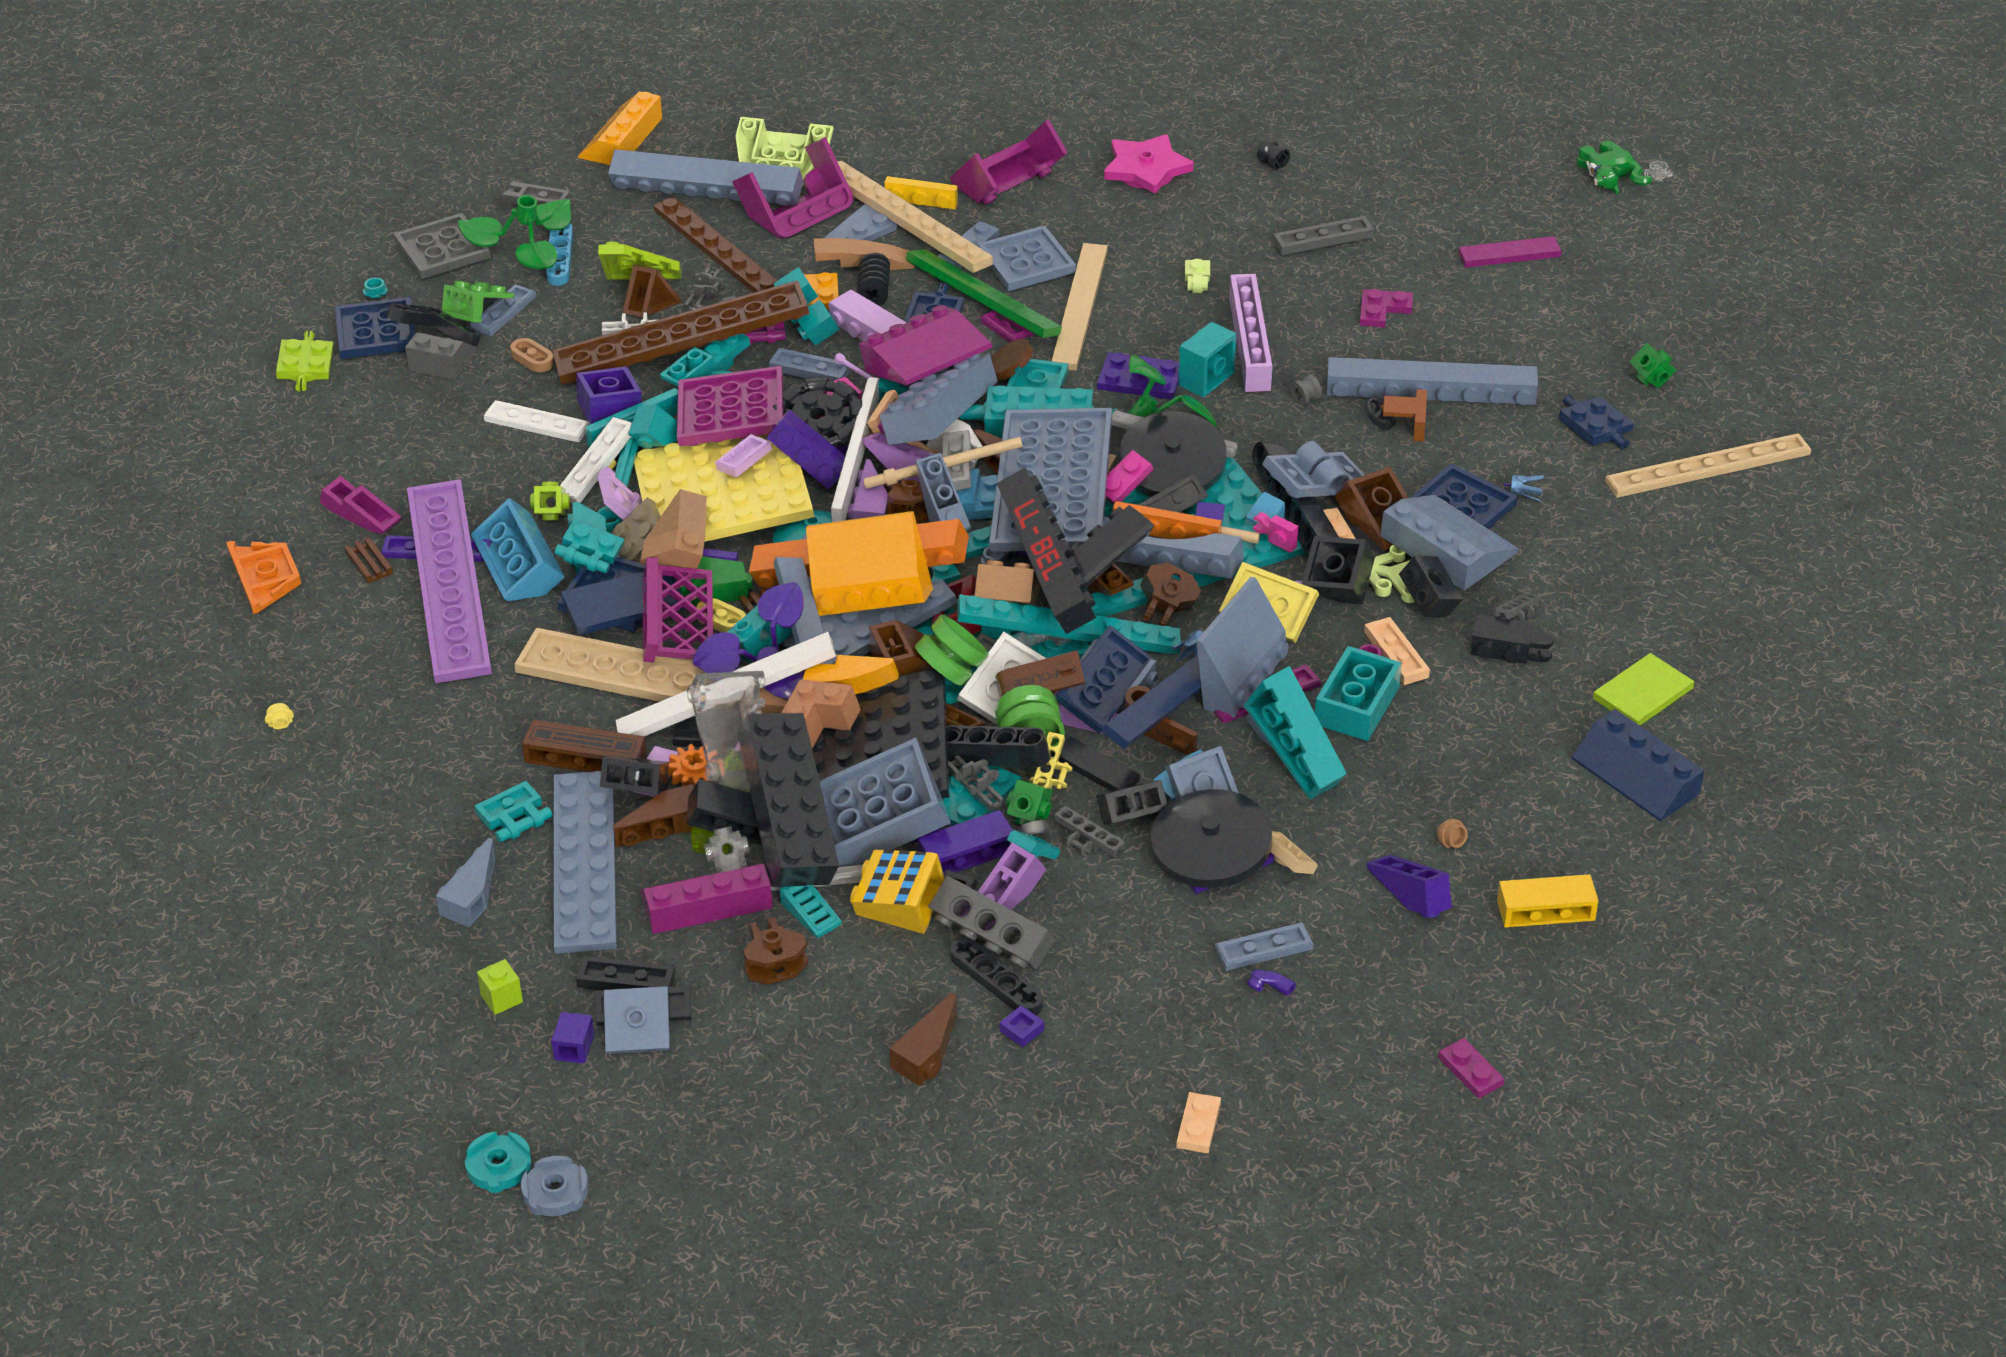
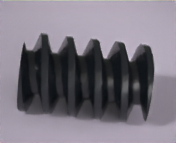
M870 253L865 255L859 263L857 293L876 305L884 304L888 298L890 261L885 255Z

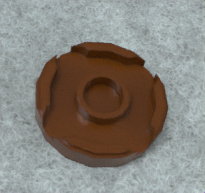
M1018 339L1012 341L992 356L991 359L997 381L1012 377L1016 373L1014 369L1018 366L1022 368L1029 362L1033 354V348L1027 340Z

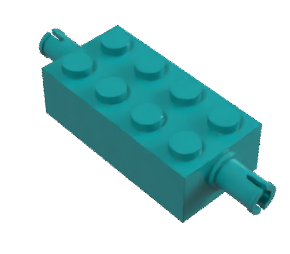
M988 386L987 402H984V405L973 404L960 416V420H983L986 433L1003 438L1006 410L1095 408L1093 406V389ZM1118 408L1112 409V415Z

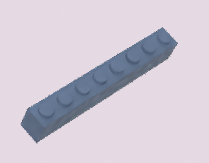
M616 149L608 172L613 186L619 189L636 188L644 192L652 190L666 194L679 193L688 196H708L713 199L729 198L735 201L741 200L732 181L753 172L766 201L782 206L797 205L803 185V178L798 167Z
M1329 357L1327 395L1384 398V396L1416 397L1417 390H1427V400L1536 405L1538 390L1537 366Z

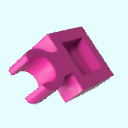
M1260 512L1253 518L1258 521L1253 530L1261 534H1267L1268 542L1290 553L1297 547V525L1277 515L1271 519L1263 512Z

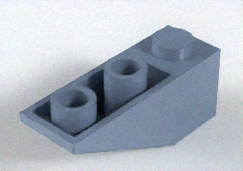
M938 453L916 460L915 463L929 522L960 519L967 532L971 526L942 454Z
M488 838L481 847L476 848L470 859L457 869L455 875L445 886L439 889L436 895L439 915L470 927L486 910L496 859L493 839Z

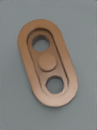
M520 338L512 342L510 346L512 358L530 370L545 372L554 366L553 353L534 340Z

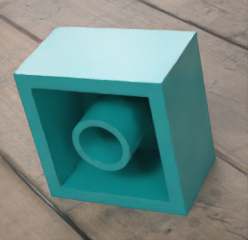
M1210 322L1190 339L1184 341L1179 348V386L1204 398L1235 373L1236 333L1214 322Z

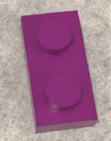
M1465 1038L1439 1051L1438 1058L1478 1099L1504 1085L1505 1078Z

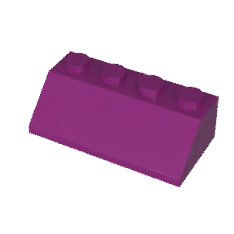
M755 864L640 889L653 934L773 908L771 884L764 864Z

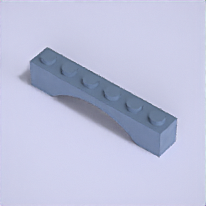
M1104 517L1103 526L1110 521L1108 517ZM1214 533L1189 539H1160L1147 536L1118 561L1145 566L1170 563L1185 572L1232 578L1243 562L1244 557L1241 537Z

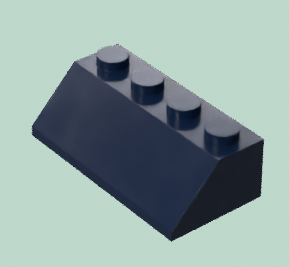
M1616 709L1593 724L1572 755V760L1659 821H1662L1697 797L1701 791L1703 769Z

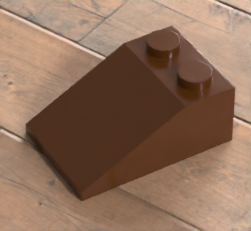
M1387 467L1347 481L1335 496L1346 518L1354 526L1356 525L1384 551L1390 550L1393 544L1380 536L1383 512L1401 499L1408 498L1392 468Z

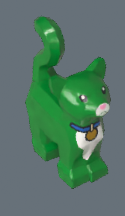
M1610 140L1600 143L1599 152L1601 154H1598L1589 145L1579 148L1577 166L1586 168L1589 174L1594 177V184L1602 189H1610L1614 193L1619 194L1618 177L1630 174V179L1635 185L1646 186L1652 182L1651 176H1640L1643 170L1634 160L1631 153Z

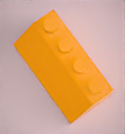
M639 91L620 106L582 150L578 158L611 165L615 149L635 151L662 119L661 97L649 92Z

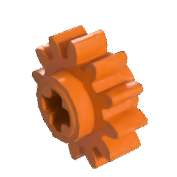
M690 744L688 751L678 747L677 755L670 754L668 776H672V785L682 783V786L691 784L695 786L699 779L716 783L720 762L715 761L714 752L705 754V746L695 750L694 746Z

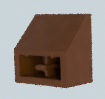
M898 620L869 626L870 652L872 656L893 658L899 675L934 669L915 648L917 642L924 635L923 633Z

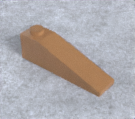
M682 489L678 491L645 538L640 564L645 565L648 557L658 558V565L698 568L705 541L706 496Z

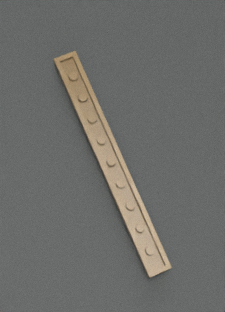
M837 161L854 197L877 212L886 215L888 219L973 273L993 265L992 255L845 162Z

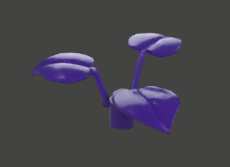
M794 582L774 586L765 591L759 599L758 613L764 621L771 622V647L762 648L758 655L754 656L744 649H739L740 640L735 634L721 632L710 636L698 647L693 658V665L710 676L720 677L739 668L741 663L739 655L749 658L754 663L778 653L776 624L789 628L800 619L803 612L804 596L800 586ZM805 670L766 685L764 689L779 698L789 700L799 680H803Z

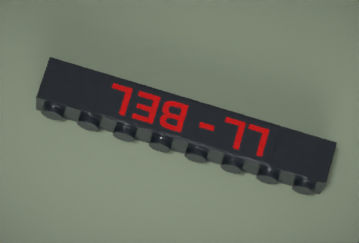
M1023 468L998 482L997 486L1048 603L1064 632L1068 634L1095 619L1096 616L1092 607L1096 603L1088 590L1084 591L1088 588V585L1081 573L1077 574L1081 570L1074 557H1069L1073 554L1070 546L1065 539L1061 540L1065 538V535L1059 524L1055 523L1058 519L1049 506L1051 504L1042 490L1043 486L1036 474L1031 477L1027 469Z

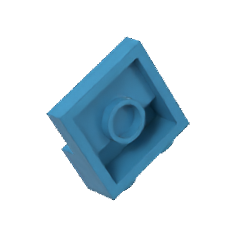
M979 468L971 469V487L956 490L968 520L993 518L998 475L981 477Z

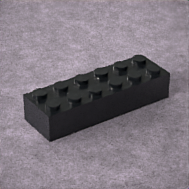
M804 713L746 714L738 732V739L771 887L830 885L839 867V862Z

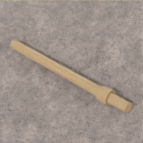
M1017 437L946 456L943 459L946 466L950 467L1023 446L1021 438ZM916 465L897 470L891 468L883 470V474L864 478L863 480L866 489L883 484L890 486L898 484V480L917 476L918 471Z

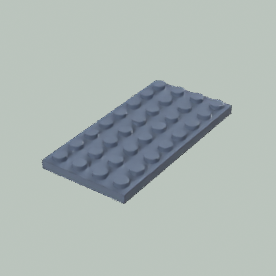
M1112 408L1006 410L1002 441L1020 437L1023 447L1000 454L997 483L1023 468L1027 469L1031 477L1036 474L1043 486L1042 490L1051 504L1049 506L1058 519L1055 523L1059 524L1065 535V538L1061 540L1065 539L1070 547L1076 542L1082 545L1089 539L1087 533L1098 524L1103 527ZM997 486L990 535V551H1026Z

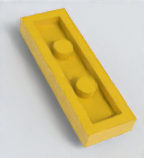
M889 176L885 180V188L908 203L956 209L958 205L957 185Z

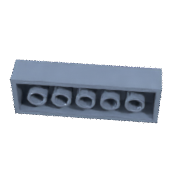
M990 352L976 354L920 379L917 383L910 385V389L907 392L898 396L899 399L888 404V408L879 415L888 445L935 439L988 391V386H993L998 382Z

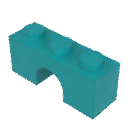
M799 267L774 283L776 287L798 280L807 305L818 297ZM821 300L808 306L810 314L796 320L791 319L794 324L799 322L800 326L797 327V330L803 339L807 340L809 338L814 345L821 343L840 330Z

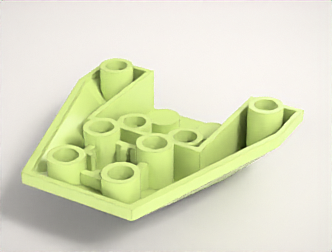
M740 117L736 132L739 162L798 167L804 185L805 175L815 169L805 146L826 137L830 145L834 128L828 125L810 124L807 135L766 131L764 119Z

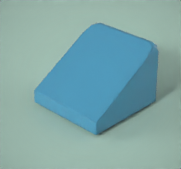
M1263 492L1247 514L1246 520L1256 525L1258 521L1253 518L1260 512L1267 514L1271 519L1275 515L1284 518L1285 503Z

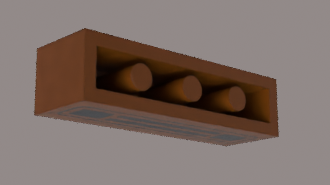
M539 720L532 721L522 742L525 763L583 772L601 771L602 757L610 755L642 759L647 757L645 736Z

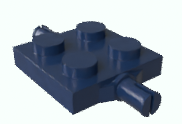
M940 283L936 292H914L904 321L910 322L913 316L926 315L932 312L934 307L941 305L958 310L961 313L964 307V297L946 294L948 285L945 283L943 287L942 283Z
M1571 394L1563 398V403L1568 407L1560 410L1558 419L1592 446L1602 442H1613L1621 450L1629 446V440L1624 438L1622 434L1633 430L1634 423L1605 399L1598 396L1581 402L1576 400Z

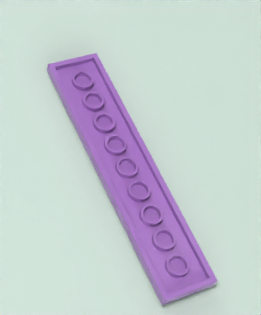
M461 479L407 488L435 684L490 675L492 670Z

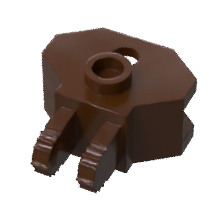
M902 479L898 480V484L890 486L883 484L888 494L887 515L913 511L916 523L929 520L920 482Z
M1170 563L1151 565L1140 584L1148 599L1146 603L1148 607L1142 619L1148 622L1152 618L1155 609L1163 613L1158 624L1166 626L1174 612L1191 609L1201 591L1193 575ZM1177 575L1180 578V580H1177L1171 576Z
M774 917L768 918L767 930L760 931L756 922L750 923L749 931L752 941L743 950L745 972L750 981L767 985L797 977L808 965V958L804 951L807 948V942L803 934L785 930L783 925H778ZM780 968L784 969V971L781 973H776L773 971L779 970Z

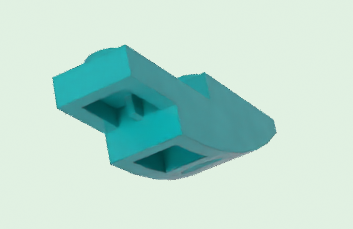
M741 333L730 336L722 341H713L702 350L694 347L660 374V378L678 387L679 380L708 376V373L714 371H726L734 365L733 358L750 345L749 337Z

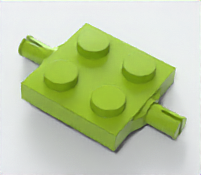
M305 331L303 340H281L276 369L277 379L297 381L295 386L297 391H300L301 385L302 391H306L307 381L329 379L333 342L314 341L315 334L310 331V334H308V331Z

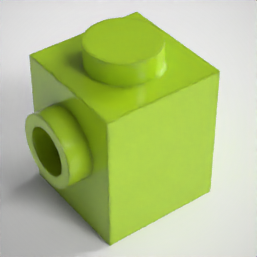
M506 959L477 971L481 996L494 1015L523 1002L519 977Z

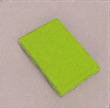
M1649 653L1594 691L1593 699L1611 711L1614 709L1618 710L1640 726L1693 689L1695 681L1652 653Z

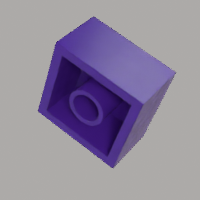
M627 366L576 373L577 402L590 425L641 403V390Z

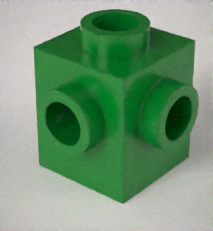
M1646 343L1629 361L1638 371L1636 376L1645 385L1651 383L1657 388L1667 382L1676 372L1675 367L1670 363L1672 357L1663 349L1658 351L1649 343Z
M1017 779L1014 790H1011L1007 797L1006 806L1008 810L1006 814L1015 816L1014 822L1022 825L1047 819L1052 808L1050 798L1053 790Z

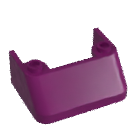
M1048 119L1021 142L983 160L978 153L975 154L949 179L953 185H957L959 191L978 204L983 202L984 205H987L997 199L996 195L1037 175L1042 178L1052 172L1051 167L1068 152Z
M826 137L805 146L815 169L805 175L804 186L808 194L799 198L797 205L782 206L772 211L753 172L732 181L749 218L777 238L782 239L792 236L850 207L853 202L851 189Z

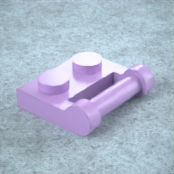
M605 467L599 472L598 481L604 504L624 520L637 505L642 503V497L636 492L633 493L616 478L615 472L609 467Z

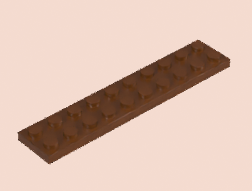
M797 280L552 351L561 384L577 382L576 373L628 367L642 361L649 362L660 356L673 355L681 350L692 347L698 348L709 342L722 341L730 336L741 333L747 334L755 329L775 326L780 322L790 319L796 320L810 313Z

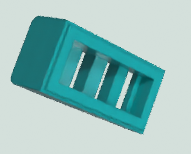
M813 885L785 886L780 889L781 904L816 938L842 925L841 919ZM825 916L827 917V919H825L824 921L818 923L817 925L815 924V922L820 920L821 918Z

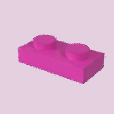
M1132 450L1107 475L1106 499L1113 505L1116 501L1122 502L1153 470L1151 463Z

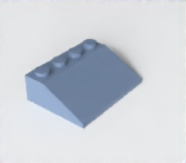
M1436 495L1401 499L1383 512L1380 535L1382 538L1411 557H1438L1454 585L1463 591L1518 553L1519 548Z
M1250 577L1197 640L1203 708L1211 712L1220 710L1230 714L1233 718L1240 708H1244L1243 705L1262 680L1271 675L1281 659L1286 657L1289 645L1286 642L1285 629L1255 577Z
M916 737L820 781L839 866L859 865L867 859L870 860L873 850H892L951 823L941 794Z

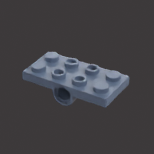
M1315 441L1303 444L1296 454L1266 456L1262 464L1270 472V475L1275 480H1278L1286 489V492L1294 498L1336 496L1347 481L1365 475L1344 452L1326 453Z

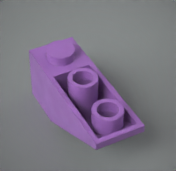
M866 459L864 469L859 470V487H854V504H849L848 520L887 515L888 494L884 486L865 488L863 479L878 475L869 459Z

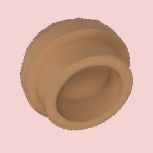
M1448 819L1437 828L1438 840L1446 848L1451 846L1459 848L1467 839V829L1457 819Z

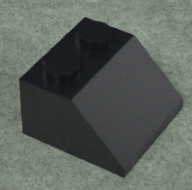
M1314 536L1302 585L1317 590L1319 595L1333 601L1363 604L1376 555L1365 539Z

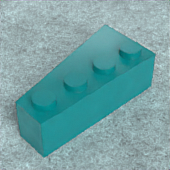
M1288 666L1262 680L1243 706L1309 799H1313L1336 786L1347 773L1291 667Z

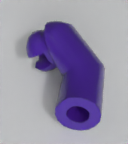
M1256 969L1250 973L1252 976L1247 981L1248 986L1258 992L1263 990L1265 983L1286 996H1289L1296 988L1295 982L1274 971Z

